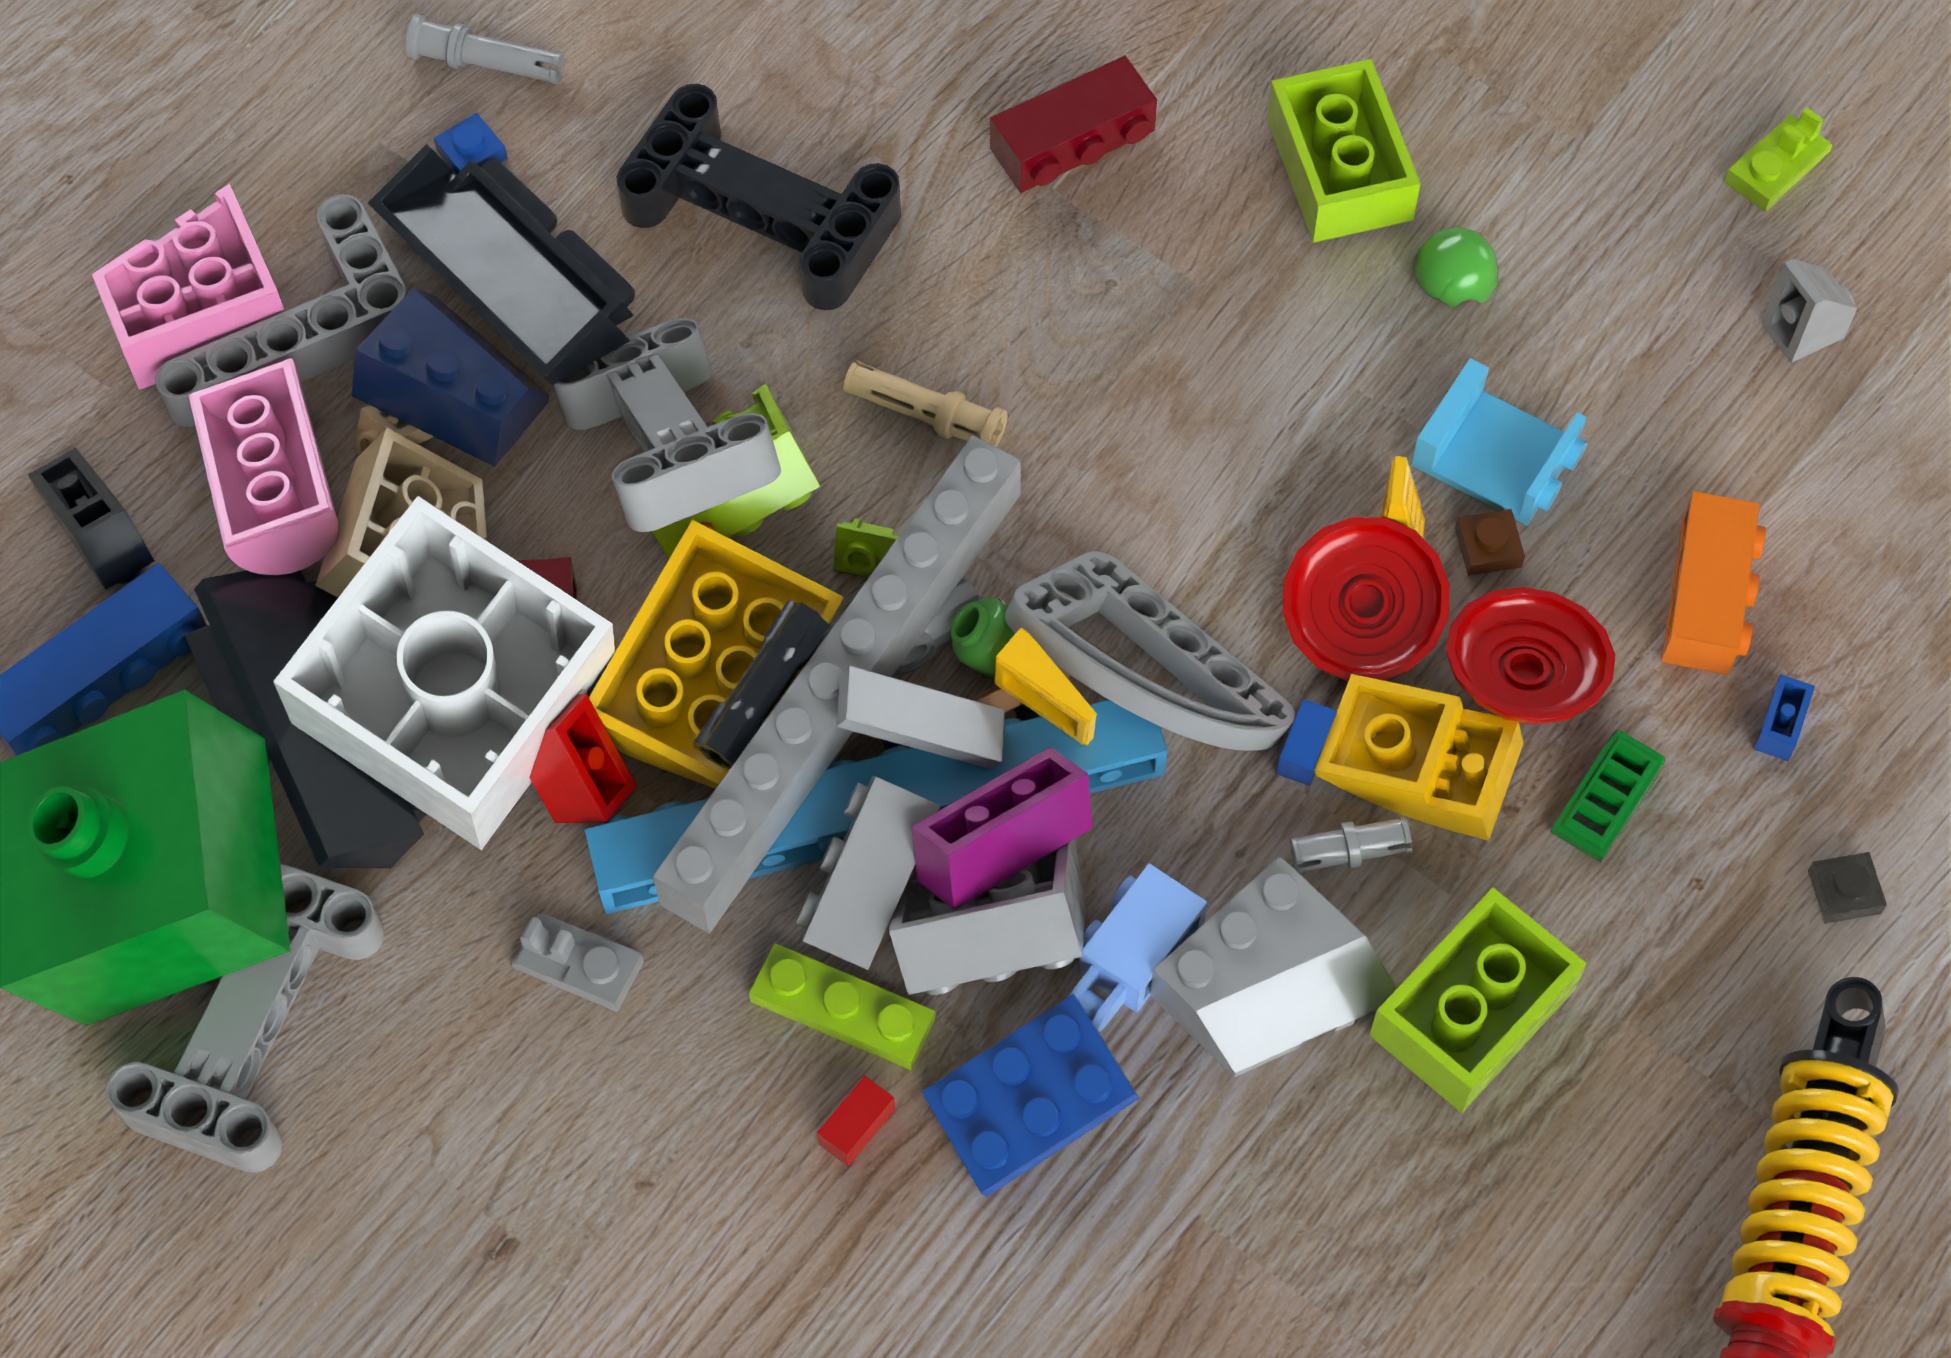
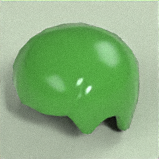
M1462 227L1440 230L1434 233L1419 248L1415 256L1416 281L1428 296L1439 299L1452 308L1470 299L1484 303L1498 285V263L1495 251L1482 234L1474 230Z

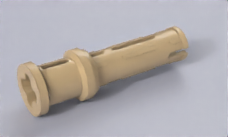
M859 360L851 364L844 380L843 389L845 393L864 398L934 426V431L938 433V436L944 439L954 436L968 441L974 435L997 447L1006 427L1008 415L1005 409L996 407L992 411L966 401V395L958 391H950L946 395L906 379L878 370Z

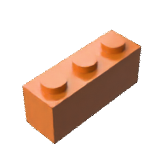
M1696 491L1692 492L1682 518L1661 662L1729 675L1737 655L1746 657L1751 642L1753 623L1744 622L1746 607L1752 608L1754 606L1760 578L1758 574L1750 573L1752 559H1760L1766 536V527L1757 525L1759 503Z

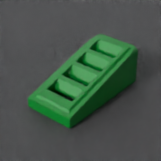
M1615 730L1553 825L1551 833L1601 863L1659 777L1665 763L1664 756L1623 731ZM1605 775L1630 790V794L1628 796L1602 781L1601 778ZM1592 795L1617 810L1616 816L1589 801L1588 797ZM1580 813L1606 829L1603 836L1574 819L1576 815Z

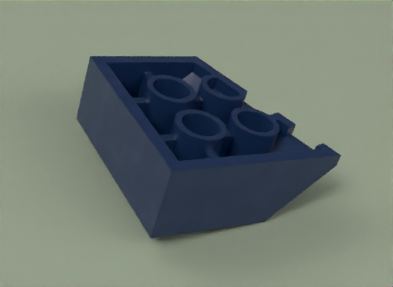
M412 288L356 349L352 397L494 467L549 402V394L438 297Z

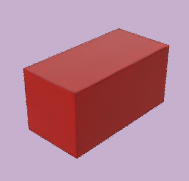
M864 1075L817 1131L819 1145L846 1166H849L895 1111L894 1097Z

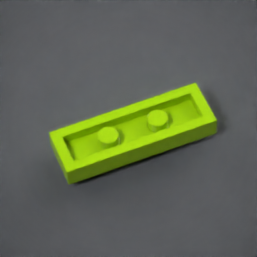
M774 943L749 992L750 1002L909 1070H912L936 1021L935 1010Z

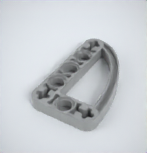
M1098 551L1087 552L1021 585L1015 590L1006 609L1005 621L1012 631L1016 633L1020 628H1024L1062 670L1122 708L1184 737L1232 750H1266L1279 745L1283 741L1295 720V711L1285 698L1123 563L1109 554ZM1059 591L1064 592V593L1070 595L1071 597L1075 598L1076 600H1074V599H1072V598H1069V597H1066L1065 595H1063V594L1060 593ZM1133 609L1139 610V611H1141L1142 613L1146 614L1147 616H1144V615H1142V614H1139L1138 612H1136V611L1133 610ZM1099 612L1211 707L1178 695L1135 673L1085 641L1068 627ZM1174 643L1183 646L1184 648L1188 649L1189 651H1186V650L1181 649L1180 647H1178V646L1175 645ZM1216 678L1225 681L1226 683H1228V684L1231 685L1232 687L1227 686V685L1221 683V682L1218 681Z

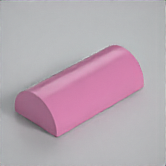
M293 358L189 394L223 546L229 558L239 567L263 575L293 573L305 569L323 558L337 539L339 525L299 374Z

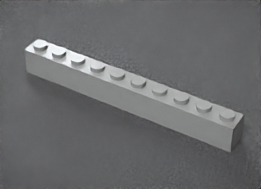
M974 435L970 437L653 875L660 906L708 934L711 933L853 732L836 727L840 673L848 666L888 677L894 675L1020 497V459Z

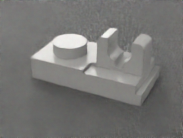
M542 913L541 915L538 914L537 917H531L520 936L522 944L511 965L516 970L618 1012L644 960L640 952Z

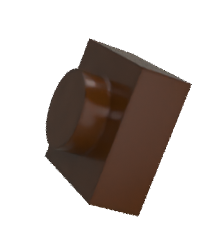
M1512 509L1457 518L1455 531L1468 576L1522 567L1525 554Z

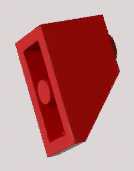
M578 694L546 729L529 778L555 823H606L637 785L588 695Z

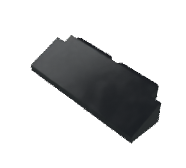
M426 144L368 202L551 385L630 342L616 325L634 316L627 308L634 300V288L574 231H563L554 238L550 233L557 225L555 213L500 161L496 159L488 160L479 167L471 160L456 174Z
M246 570L202 579L194 588V591L259 735L265 738L266 751L318 867L391 869L424 835L419 822L427 814L293 725L273 682L338 597L315 586L317 581L307 583L301 570L282 575H263Z

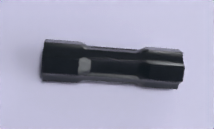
M788 600L766 632L761 650L729 698L716 707L694 740V747L713 763L723 769L730 770L763 725L797 671L805 667L831 630V625L817 611L804 603Z

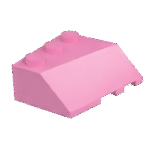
M230 183L214 193L216 202L197 214L190 209L176 218L175 223L177 227L156 241L144 239L92 274L139 390L156 384L157 371L169 360L284 312L276 286Z

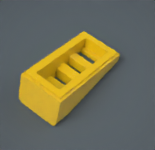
M1395 456V459L1391 461L1380 517L1389 518L1414 529L1423 538L1425 517L1407 457Z
M1020 628L996 656L995 684L1081 745L1087 746L1094 738L1097 713L1035 639L1024 628Z

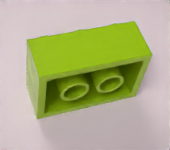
M1372 59L1271 80L1267 121L1313 243L1414 220L1421 183Z
M1492 887L1377 1009L1369 1036L1459 1112L1463 1113L1576 990L1587 963Z

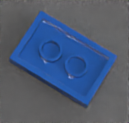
M1074 994L922 1091L976 1186L985 1197L993 1194L1140 1099L1081 1002Z

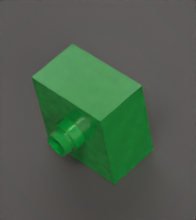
M182 690L0 762V989L88 1026L291 951L265 738L188 691Z

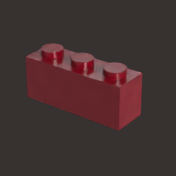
M1125 55L990 117V149L1019 192L1022 193L1037 185H1047L1053 182L1059 175L1082 164H1092L1102 158L1104 154L1127 143L1134 144L1143 140L1149 133L1155 131L1157 98Z

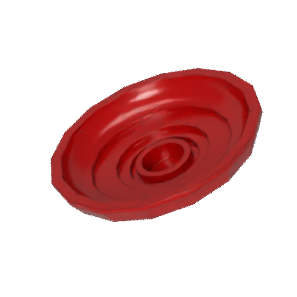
M1352 516L1321 528L1297 550L1284 578L1282 613L1293 643L1317 668L1346 681H1349L1351 674L1386 680L1412 670L1436 647L1449 619L1450 584L1438 553L1416 530L1386 517Z
M1518 587L1494 590L1467 603L1450 624L1446 655L1459 686L1478 706L1505 720L1532 725L1567 721L1596 705L1613 681L1616 654L1606 629L1585 607L1555 592Z

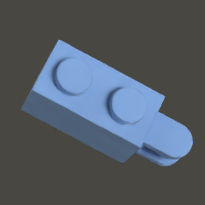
M1150 863L1137 879L1130 875L1123 881L1111 902V905L1115 908L1105 921L1101 923L1097 919L1094 920L1084 932L1083 955L1080 957L1079 974L1083 977L1069 996L1074 994L1079 999L1099 1032L1106 1027L1123 1004L1138 1013L1150 997L1153 969L1205 923L1207 901ZM1096 986L1109 994L1106 1001L1092 992Z

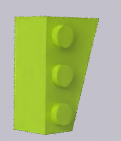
M766 383L751 393L756 402L742 413L733 414L732 411L727 410L712 420V423L714 425L734 416L747 413L763 415L767 419L780 462L781 473L779 477L762 488L660 529L653 530L654 536L668 559H670L692 520L698 523H711L715 527L716 532L727 538L732 535L742 537L760 527L763 523V518L781 508L790 510L802 505L811 497L813 490L821 487L799 442Z

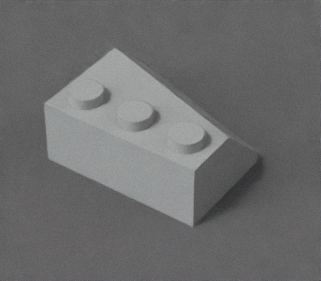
M1075 839L955 910L918 882L917 877L909 879L892 915L889 928L908 995L924 991L930 995H939L955 989L961 983L983 979L986 982H998L1013 976L1019 970L1041 966L1043 969H1057L1068 965L1074 958L1082 957L1086 901Z
M1279 856L1153 969L1150 996L1233 1077H1236L1297 1050L1300 1044L1333 1030L1335 1033L1353 1025L1356 1019L1376 1011L1397 987L1366 935Z

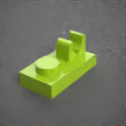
M1808 107L1802 111L1799 120L1792 114H1789L1728 169L1724 182L1766 212L1831 151L1833 145L1819 135L1824 119Z

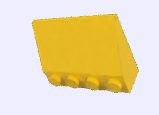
M692 520L593 689L589 699L618 751L636 760L716 789L729 772V769H723L707 759L694 747V740L716 707L729 698L761 650L766 632L788 600L804 603L817 611L831 625L844 601V597ZM802 669L799 670V671H797V673L795 674V676L793 677V679H792L791 682L789 683L788 687L786 688V690L784 691V693L782 694V696L780 697V699L778 700V702L776 703V705L779 703V701H780L781 698L784 696V694L786 693V691L789 689V687L792 685V683L794 682V680H795V679L797 678V676L800 674V672L802 671Z

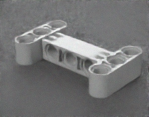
M679 318L670 320L627 337L630 342L553 385L568 427L576 430H585L622 417L643 449L644 453L621 462L614 468L611 474L627 525L634 531L650 532L762 488L775 481L781 473V466L769 425L763 415L756 413L741 414L707 427L685 395V391L705 383L712 374L698 323L693 319Z
M280 863L291 951L222 976L174 1074L146 1063H127L112 1073L105 1088L109 1104L125 1125L133 1131L241 1171L252 1173L264 1171L274 1165L280 1157L283 1143L281 1134L264 1108L246 1100L319 949L346 959L361 960L377 952L383 943L385 935L383 924L377 911L366 894L357 889ZM298 900H311V903L305 910L298 913H288L291 905ZM357 917L365 918V922L357 930L351 932L341 931L342 926L350 919ZM143 1089H152L151 1096L145 1103L136 1107H128L130 1099L135 1093ZM199 1108L207 1109L206 1116L200 1123L191 1127L182 1126L188 1113ZM248 1129H262L261 1136L252 1145L246 1147L236 1146L239 1137Z

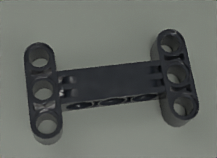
M697 83L680 87L673 93L621 166L616 176L622 214L625 220L635 227L651 228L660 224L678 199L681 198L801 252L800 265L803 294L807 303L820 310H833L842 306L848 300L900 220L899 176L895 170L888 165L880 163L868 164L861 167L854 174L842 194L719 140L721 128L717 98L713 90ZM821 275H831L829 277H820Z

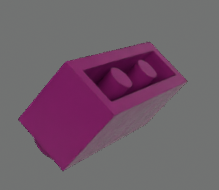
M1049 747L913 825L911 830L918 882L955 910L1092 829L1088 773Z

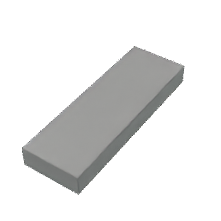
M848 666L840 673L836 727L993 769L1002 763L1004 709L852 666Z

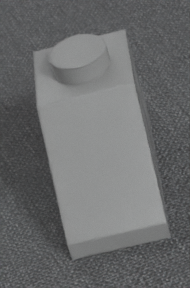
M1792 259L1783 265L1761 323L1788 360L1793 363L1844 339L1858 308L1855 306L1850 291L1844 285L1839 284L1827 268Z

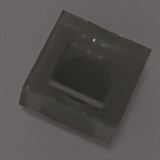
M1870 852L1813 861L1808 869L1825 924L1882 914L1887 906Z

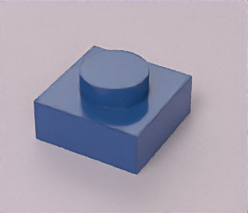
M478 113L473 114L433 138L437 152L456 174L471 160L481 167L488 160L496 159L503 162L508 159L504 144Z

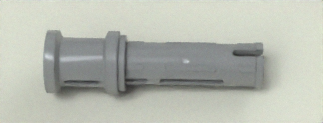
M416 13L411 18L406 33L405 52L409 59L417 60L420 56L446 61L448 66L453 69L464 68L468 63L550 82L553 85H558L563 72L543 68L542 65L546 63L564 67L565 58L563 52H553L473 34L471 27H468L465 23L458 22L455 26L443 25L428 21L425 14Z

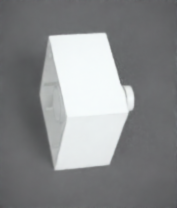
M417 496L273 682L293 725L482 850L531 784L529 777L546 729L578 694H587L589 697L615 653L613 624Z

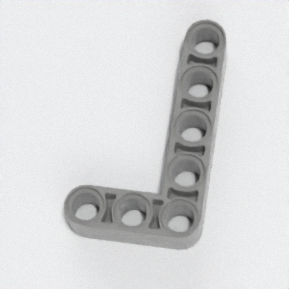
M346 194L331 196L318 207L316 215L327 251L345 286L164 363L157 371L155 383L165 408L174 423L184 427L195 426L189 394L293 358L300 382L355 359L356 349L407 295L404 283L364 206L357 198Z

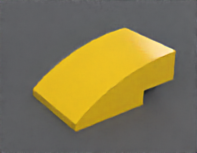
M1351 674L1314 771L1316 776L1385 809L1429 825L1489 841L1524 743L1519 722L1505 720L1492 714L1463 709L1459 696Z

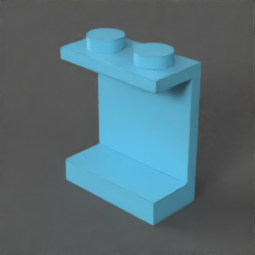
M1470 358L1418 436L1411 466L1497 511L1512 509L1514 519L1528 526L1539 508L1547 512L1552 506L1562 486V482L1557 480L1564 467L1573 471L1583 456L1588 442L1581 439L1587 417L1577 412L1565 432L1485 392L1484 387L1489 367Z

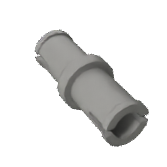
M1405 816L1355 826L1350 821L1340 823L1339 830L1302 837H1290L1293 864L1299 874L1305 871L1347 864L1348 868L1352 869L1361 867L1362 860L1404 852L1406 854L1412 853V839Z

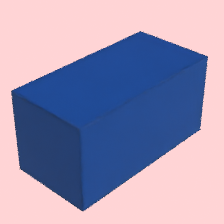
M1780 674L1772 691L1754 750L1789 761L1798 742L1815 688L1814 685Z
M1303 699L1279 757L1276 774L1310 786L1315 774L1314 769L1336 716V710Z

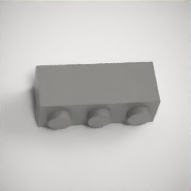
M876 776L871 777L868 786L857 783L844 811L845 816L852 818L843 840L836 837L832 838L819 868L828 873L819 895L811 891L808 892L796 918L795 924L804 927L800 939L868 970L916 863L911 827L938 812L941 805Z

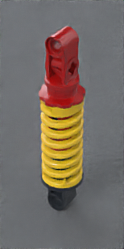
M1847 977L1833 984L1826 995L1813 1050L1794 1051L1785 1055L1782 1059L1779 1069L1781 1076L1779 1087L1783 1095L1773 1105L1771 1117L1774 1126L1766 1132L1763 1144L1767 1155L1758 1162L1755 1176L1759 1185L1750 1192L1747 1204L1751 1215L1741 1225L1739 1236L1743 1246L1735 1251L1731 1267L1735 1277L1725 1285L1720 1308L1715 1309L1713 1316L1715 1324L1731 1337L1728 1347L1721 1350L1719 1358H1826L1827 1355L1834 1352L1836 1344L1834 1332L1830 1325L1822 1318L1836 1316L1840 1312L1842 1300L1834 1290L1828 1287L1843 1285L1848 1280L1849 1267L1837 1256H1845L1855 1251L1858 1241L1857 1237L1846 1226L1858 1224L1863 1220L1865 1207L1855 1196L1865 1194L1870 1190L1873 1178L1863 1166L1876 1162L1880 1153L1878 1143L1871 1136L1880 1134L1885 1130L1890 1108L1896 1103L1899 1092L1896 1082L1888 1074L1876 1067L1886 1025L1881 993L1876 985L1867 979ZM1851 1009H1863L1870 1013L1866 1018L1858 1021H1850L1842 1017L1845 1012ZM1789 1142L1793 1143L1791 1149H1789L1785 1144Z

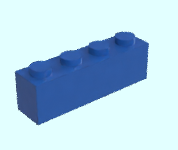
M160 563L151 567L0 674V739L14 756L68 736L83 724H89L98 720L111 704L126 693L145 686L158 670L176 657L185 656L192 652L185 634L207 626L198 606Z

